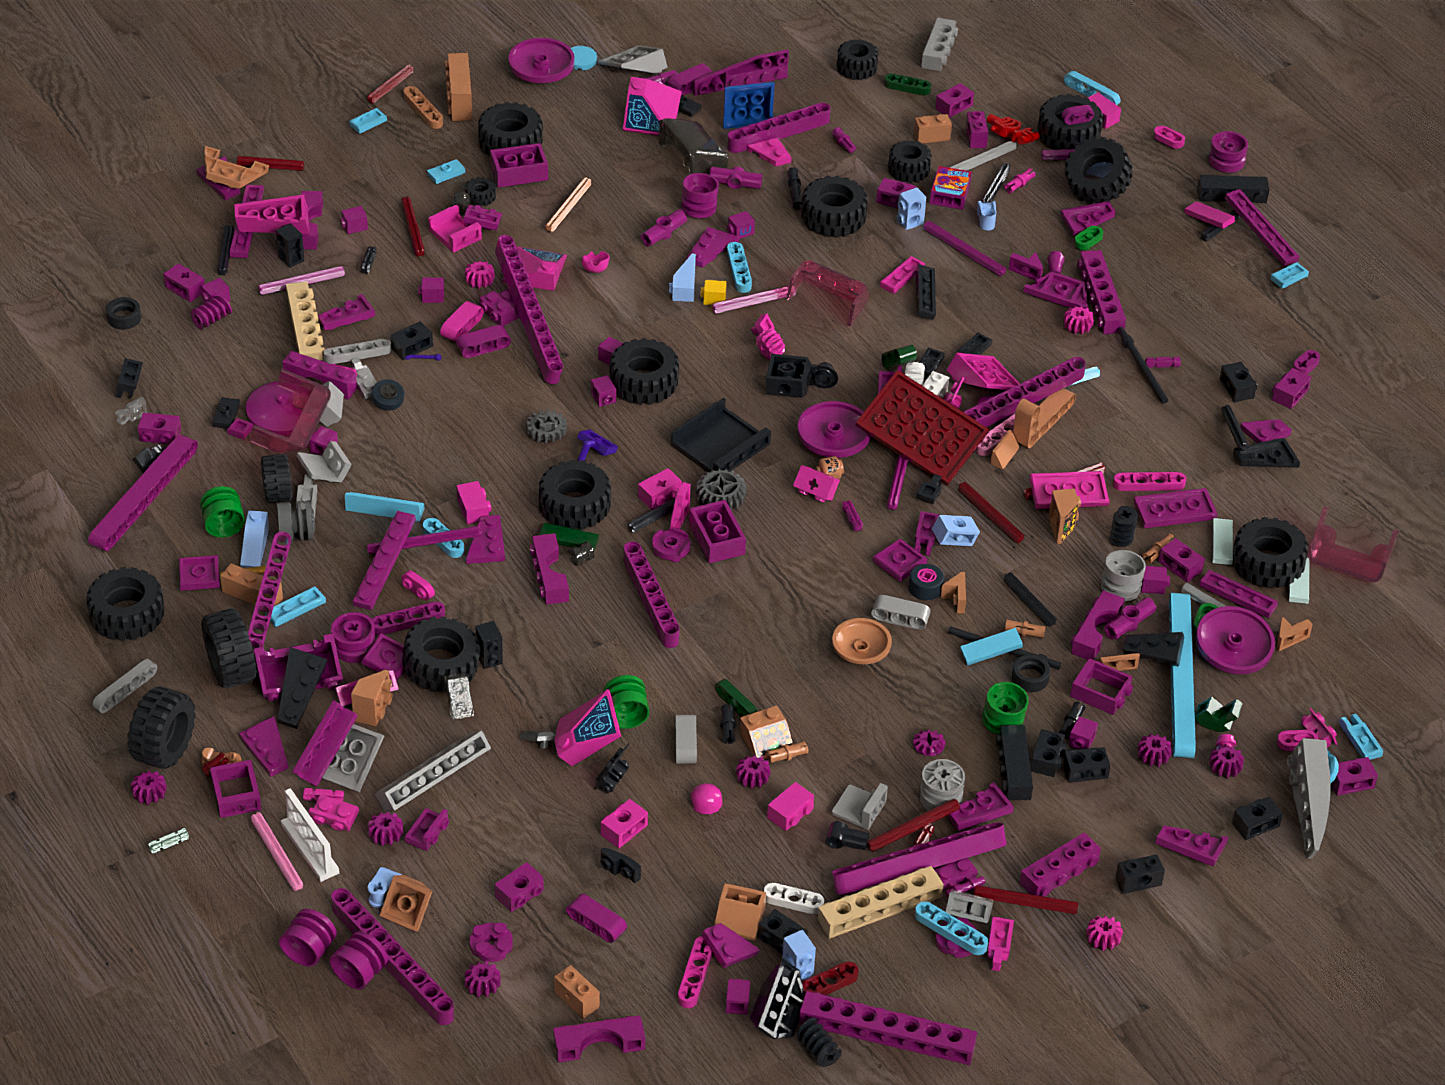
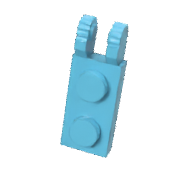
M1357 714L1350 716V721L1353 725L1350 724L1346 717L1339 719L1342 730L1346 733L1362 758L1368 757L1371 760L1382 757L1383 749Z

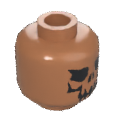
M836 456L820 459L816 467L817 471L840 479L842 474H844L842 460H838Z

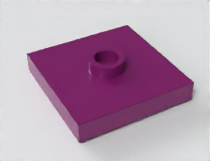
M899 538L873 556V562L901 582L910 575L911 570L915 566L927 564V558Z
M218 555L179 558L180 590L220 588Z
M380 634L363 658L362 664L377 672L393 670L397 682L405 670L402 665L404 645Z

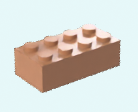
M468 53L448 54V60H445L447 104H450L448 105V115H452V121H472Z

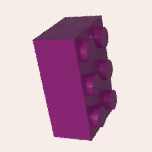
M541 143L490 150L491 168L498 187L548 180V162Z
M726 500L690 508L689 525L709 563L745 555L746 537Z

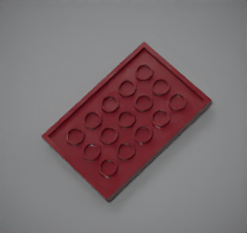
M899 370L894 373L855 424L856 427L931 476L935 474L942 476L940 482L946 486L954 479L990 430Z

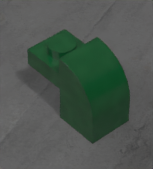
M1210 697L1198 704L1195 720L1203 727L1216 732L1229 731L1233 721L1237 720L1240 716V709L1243 703L1235 699L1223 706L1216 699Z

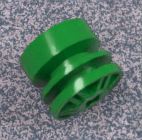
M219 486L207 490L202 495L200 508L205 529L210 535L220 538L230 537L237 534L243 528L245 517L240 497L236 490L226 486Z
M621 675L606 683L604 691L610 690L619 728H634L647 720L650 710L646 698L645 684L640 678L632 675Z
M1011 682L996 683L989 688L982 712V722L989 731L996 734L1000 733L1001 725H1023L1029 704L1028 695L1025 690Z

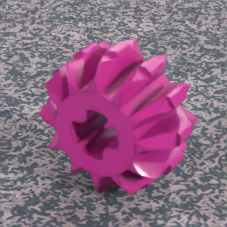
M481 260L468 264L465 269L467 284L471 285L472 288L478 287L479 289L480 287L487 288V285H492L495 278L493 266L488 264L487 261L483 263Z
M1082 306L1068 308L1063 318L1064 327L1068 328V332L1073 331L1075 334L1089 332L1094 323L1093 313L1089 312V308L1084 309Z
M769 328L756 337L758 350L761 351V355H764L766 359H770L771 354L782 355L785 352L783 339L775 330Z
M1105 914L1103 918L1097 915L1095 919L1090 920L1086 934L1088 942L1094 944V948L1102 947L1104 951L1106 948L1112 950L1114 946L1120 944L1123 931L1120 922H1115L1114 917L1107 918Z

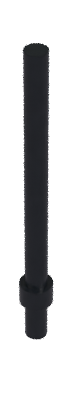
M1119 327L1117 332L1122 338L1123 345L1129 349L1163 404L1167 403L1169 399L1135 347L1133 338L1127 334L1123 327Z
M950 626L948 634L972 642L985 638ZM1022 649L1007 652L1018 657L1036 655L1047 661L1051 668L1057 670L1061 668V662L1049 659L1046 655L1040 653L1037 655Z

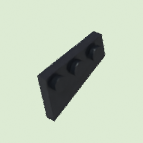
M1285 438L1252 444L1244 451H1240L1237 447L1233 451L1240 466L1296 468L1300 466L1299 459Z

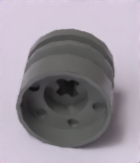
M310 500L305 501L306 509L302 510L300 501H297L296 510H292L290 502L277 503L279 532H287L291 536V542L294 540V533H298L300 540L304 541L303 532H308V540H313L315 519Z

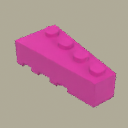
M304 194L234 205L235 219L239 232L276 233L277 229L291 223L302 234H309L308 207Z

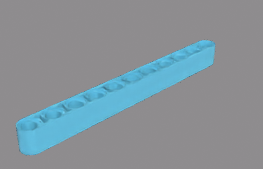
M1170 593L1169 633L1183 632L1185 637L1179 667L1173 666L1170 663L1173 757L1194 758L1196 743L1190 594Z

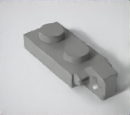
M358 357L351 359V368L356 369L358 390L364 399L371 398L372 388L377 383L370 369L366 365L361 364Z
M305 475L304 484L298 485L297 501H300L302 510L306 509L305 501L310 500L315 518L317 485H313L312 478L309 475Z

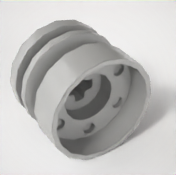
M1117 550L1110 553L1105 560L1101 580L1102 591L1104 590L1125 598L1124 601H1131L1137 598L1141 592L1142 579L1144 578L1146 567L1143 558L1127 550Z
M937 759L929 762L924 767L919 796L920 802L925 809L930 811L952 799L958 800L959 804L962 803L965 772L961 766L954 761Z

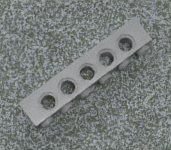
M482 731L470 732L382 788L375 795L384 811H395L490 750L491 747Z

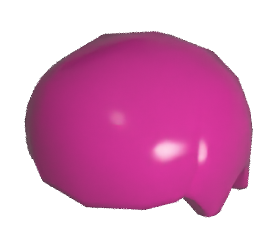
M591 251L588 255L582 257L581 263L591 273H602L609 264L610 256L604 251H601L598 255H594L593 251Z
M704 783L697 785L691 792L693 809L701 814L718 812L722 807L720 789L714 784Z

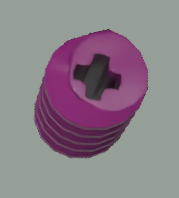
M217 295L208 302L203 303V305L192 309L191 318L196 327L202 330L203 326L207 328L209 323L214 324L215 320L219 321L221 317L224 318L227 314H231L232 308L223 296Z

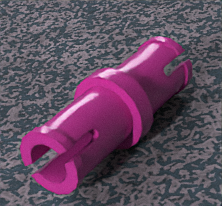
M1028 168L1022 174H1017L1013 180L1006 183L1004 189L1010 188L1007 193L1011 194L1017 188H1022L1026 182L1033 179L1035 172L1029 174L1033 169Z

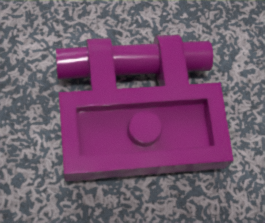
M468 205L463 222L469 225L478 222L481 227L487 230L497 231L502 213L496 212L495 209L481 208L479 205Z
M968 858L952 862L935 870L943 882V890L949 888V890L945 891L948 899L952 890L964 893L968 890L974 891L976 885L985 884L983 876L975 878L978 871Z

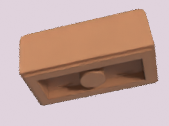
M1012 430L1007 431L993 449L991 465L1004 469L1018 451L1019 445Z
M1137 653L1101 657L1097 662L1119 671L1138 668L1140 655Z

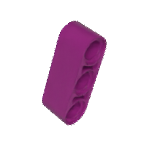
M702 63L672 76L668 81V86L682 91L681 95L684 96L694 91L695 80L713 71Z
M502 325L466 333L459 336L456 340V345L465 358L504 349L511 343V338Z
M579 894L566 907V912L572 920L608 943H613L627 929V924L623 918L586 894Z

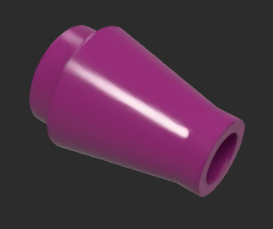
M1052 251L1047 257L1050 272L1053 271L1061 274L1065 258L1059 251Z

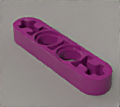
M432 602L376 616L372 619L375 625V635H385L409 629L424 619L426 621L429 620L430 617H445V606L441 602ZM421 614L422 617L414 618L413 615ZM395 619H403V620H404V621L401 622V623H395V622H394Z

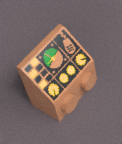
M1075 489L1052 490L1048 518L1057 544H1061L1075 529L1076 521L1079 519L1078 507L1081 506L1080 496L1076 495Z
M777 705L740 717V735L756 758L763 756V759H766V751L782 748L786 744L789 746L793 745L787 721Z

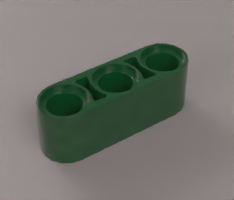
M913 345L896 348L881 355L882 364L885 369L897 367L898 365L901 366L917 359V352Z

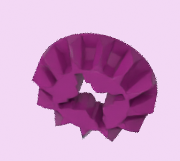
M929 729L926 731L920 730L914 736L913 746L922 755L934 756L944 750L946 740L943 739V734H938L937 730L933 732ZM927 739H931V746H929Z

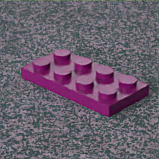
M1207 488L1134 497V505L1144 529L1208 521L1217 518L1218 515Z

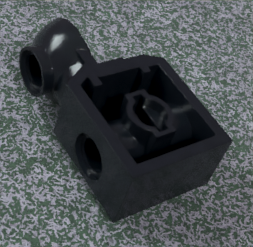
M771 354L766 376V394L802 398L807 394L809 385L823 389L831 388L837 384L839 378L836 370L830 363L822 362L819 365L811 364L808 357Z

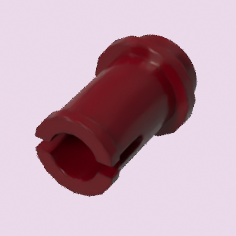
M220 752L211 761L204 763L202 769L208 777L211 776L210 767L229 763V759L227 757L224 758L225 754L223 752Z

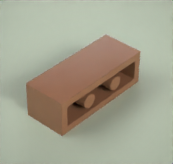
M230 564L220 576L222 592L256 605L263 575ZM281 582L274 606L278 605L283 599ZM263 594L265 598H272L270 594Z

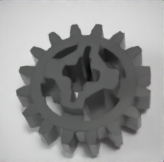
M549 409L546 412L539 410V414L533 413V417H528V435H531V439L537 438V442L544 440L547 443L548 440H551L554 443L555 439L561 440V435L565 436V431H567L566 418H562L561 413L556 415L555 410L552 413L549 412Z

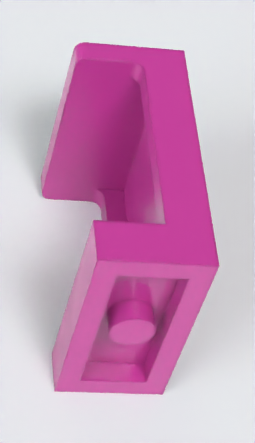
M457 205L428 218L429 232L453 253L482 239L481 225L478 222L472 225L464 223V218L459 214V207Z

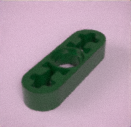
M890 73L885 76L884 82L885 87L893 90L923 96L931 93V82L923 79Z
M722 679L715 683V690L718 696L728 705H732L734 711L740 717L758 712L757 708L727 679Z

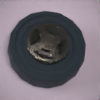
M390 379L377 382L372 388L371 394L373 403L378 408L388 411L399 408L405 396L403 387L398 382Z

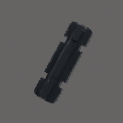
M369 246L360 267L361 273L368 274L377 253L376 247Z

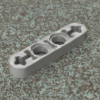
M378 339L328 348L324 350V362L336 364L348 362L357 357L364 359L386 355L391 352V341Z
M149 659L143 660L98 694L93 701V708L100 713L109 711L151 679L157 672V664Z

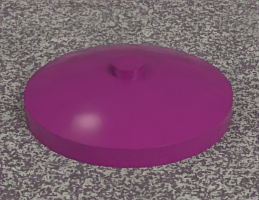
M532 38L518 43L511 49L509 53V67L517 77L525 81L534 83L555 82L563 79L573 70L574 53L568 45L551 38Z
M276 381L265 384L249 396L246 403L247 419L250 423H253V427L256 430L270 436L285 437L302 433L311 428L318 420L312 414L315 391L307 385L295 381Z
M827 401L815 404L806 409L798 421V437L802 444L810 451L826 457L836 456L841 458L857 454L869 444L871 439L870 435L855 426L857 420L864 412L858 407L844 402Z
M1225 606L1211 610L1201 619L1196 631V644L1205 660L1214 667L1232 674H1250L1262 669L1270 661L1275 649L1274 634L1268 623L1256 613L1241 607Z

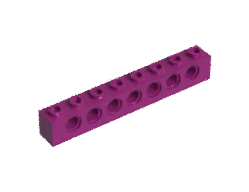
M807 991L800 1011L799 1025H802L810 1018H816L818 1024L823 1026V1030L966 1065L971 1064L976 1045L977 1031L931 1021L926 1018H918L905 1013H897L885 1010L884 1008L846 1001L841 998L829 997L820 993Z

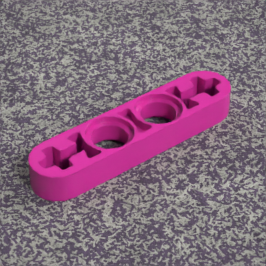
M1180 472L1117 473L1114 476L1113 486L1119 491L1182 490L1186 484V476ZM1136 480H1143L1145 483H1138ZM1154 480H1162L1163 483H1157Z
M699 936L694 942L678 992V1002L684 1008H692L697 1004L713 954L703 936ZM703 945H707L704 949V953H701V947ZM696 960H701L705 964L702 966H695L693 962ZM696 977L699 981L697 983H690L688 978ZM688 990H690L691 996L689 997V999H685L687 997Z

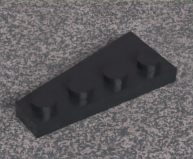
M290 647L278 713V723L295 729L298 728L326 668L327 659Z

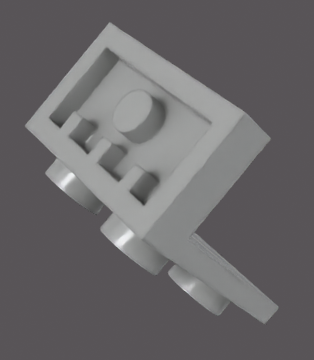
M334 441L329 442L322 456L300 452L296 455L309 477L314 480L342 482L352 465L337 442Z
M880 783L877 789H873L870 793L853 785H848L832 810V815L869 830L886 803L888 786Z

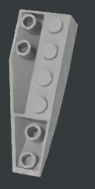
M1302 738L1288 756L1287 764L1290 767L1289 783L1292 785L1304 849L1307 858L1312 859L1319 851L1326 828L1330 803V771L1326 740Z

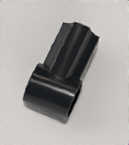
M833 821L830 824L825 841L829 847L834 849L847 846L865 851L867 841L869 840V833L850 829L844 822Z

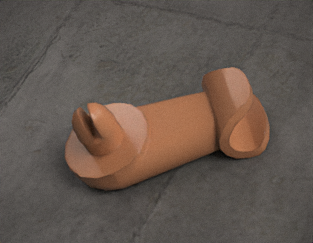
M205 748L202 752V766H204L205 762L215 758L220 752H214L213 748ZM235 752L224 753V758L227 757L229 759L228 764L242 761L241 756Z

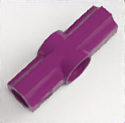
M712 167L710 176L714 177L718 183L728 184L733 189H739L741 186L761 189L762 174L745 172L741 167H733L732 169Z
M679 209L668 216L657 218L656 224L641 234V240L644 245L649 247L660 239L670 238L672 231L687 222V216L684 214V211Z
M1148 597L1141 599L1133 606L1124 607L1122 614L1105 625L1104 631L1107 637L1111 640L1118 639L1127 631L1136 630L1141 621L1156 611L1154 601Z

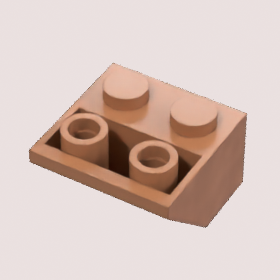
M383 670L358 680L351 693L352 710L358 715L355 720L356 722L377 726L379 720L383 719L385 708L387 705H390L393 696L390 693L392 680L389 679L388 670Z
M725 883L719 900L715 925L722 923L744 939L755 941L758 925L765 911L766 892Z

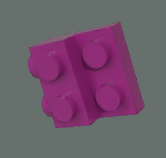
M509 289L499 294L492 291L480 297L479 306L483 307L484 313L498 325L505 326L520 318Z

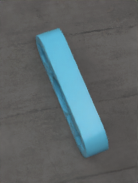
M428 518L423 522V533L425 535L450 531L436 518ZM462 540L436 543L438 547L452 558H458L464 554V543Z

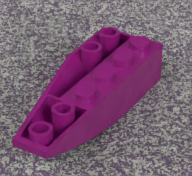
M787 49L757 55L708 73L694 81V96L723 91L725 87L758 84L787 78L789 51Z

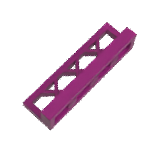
M333 700L292 772L300 779L317 787L358 715Z

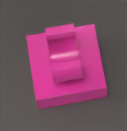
M761 314L754 323L755 327H751L754 335H757L769 328L774 330L775 327L768 314Z

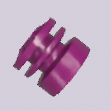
M694 173L685 177L682 185V211L695 218L712 216L717 209L718 181L714 177L703 173Z
M308 908L301 909L292 920L291 925L287 927L279 938V946L284 954L295 963L307 967L315 966L325 953V950L336 938L337 931L333 923L322 913Z
M356 931L345 942L344 946H341L330 957V965L333 972L343 983L356 990L363 989L373 979L374 975L378 974L388 963V955L380 942L363 931Z

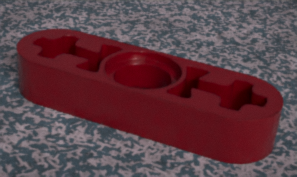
M844 962L806 979L802 984L804 995L808 991L826 996L856 982L859 973L858 966L853 962ZM826 978H833L836 980V983L827 984L824 980Z

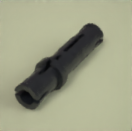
M791 167L787 170L789 178L787 183L791 192L792 206L794 209L799 210L802 209L801 180L798 176V169Z

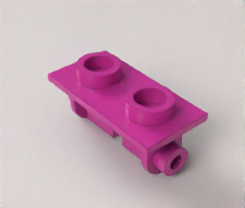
M1309 708L1311 714L1301 718L1302 725L1307 730L1313 732L1317 730L1318 740H1326L1327 748L1331 745L1332 741L1337 745L1335 739L1337 734L1334 729L1324 724L1325 720L1319 712L1315 713L1312 708Z

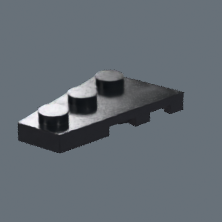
M1183 632L1126 635L1123 652L1125 655L1139 653V658L1141 659L1152 658L1156 659L1159 663H1164L1165 661L1179 667L1185 637Z

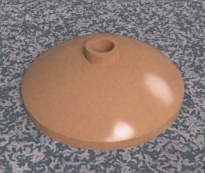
M854 618L841 623L835 629L832 644L836 653L843 659L855 664H871L887 656L891 649L892 638L887 628L879 622L867 618Z

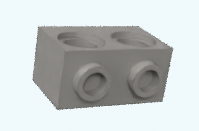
M952 890L949 894L946 913L988 923L994 900Z

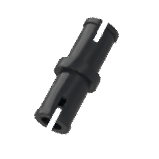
M1074 702L1070 712L1064 717L1065 722L1059 730L1060 734L1067 732L1064 739H1070V734L1076 721L1085 711L1086 707L1083 703L1078 709L1080 702Z
M728 704L721 707L722 720L720 721V727L723 732V743L727 744L728 738V744H733L735 742L734 729L736 721L733 713L734 707L729 705L728 710Z

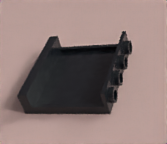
M725 398L713 403L712 406L701 411L697 416L689 419L685 424L671 432V446L709 473L711 469L718 471L719 468L723 471L727 468L728 472H730L769 446L771 442V430L766 427L761 431L755 429L725 407Z

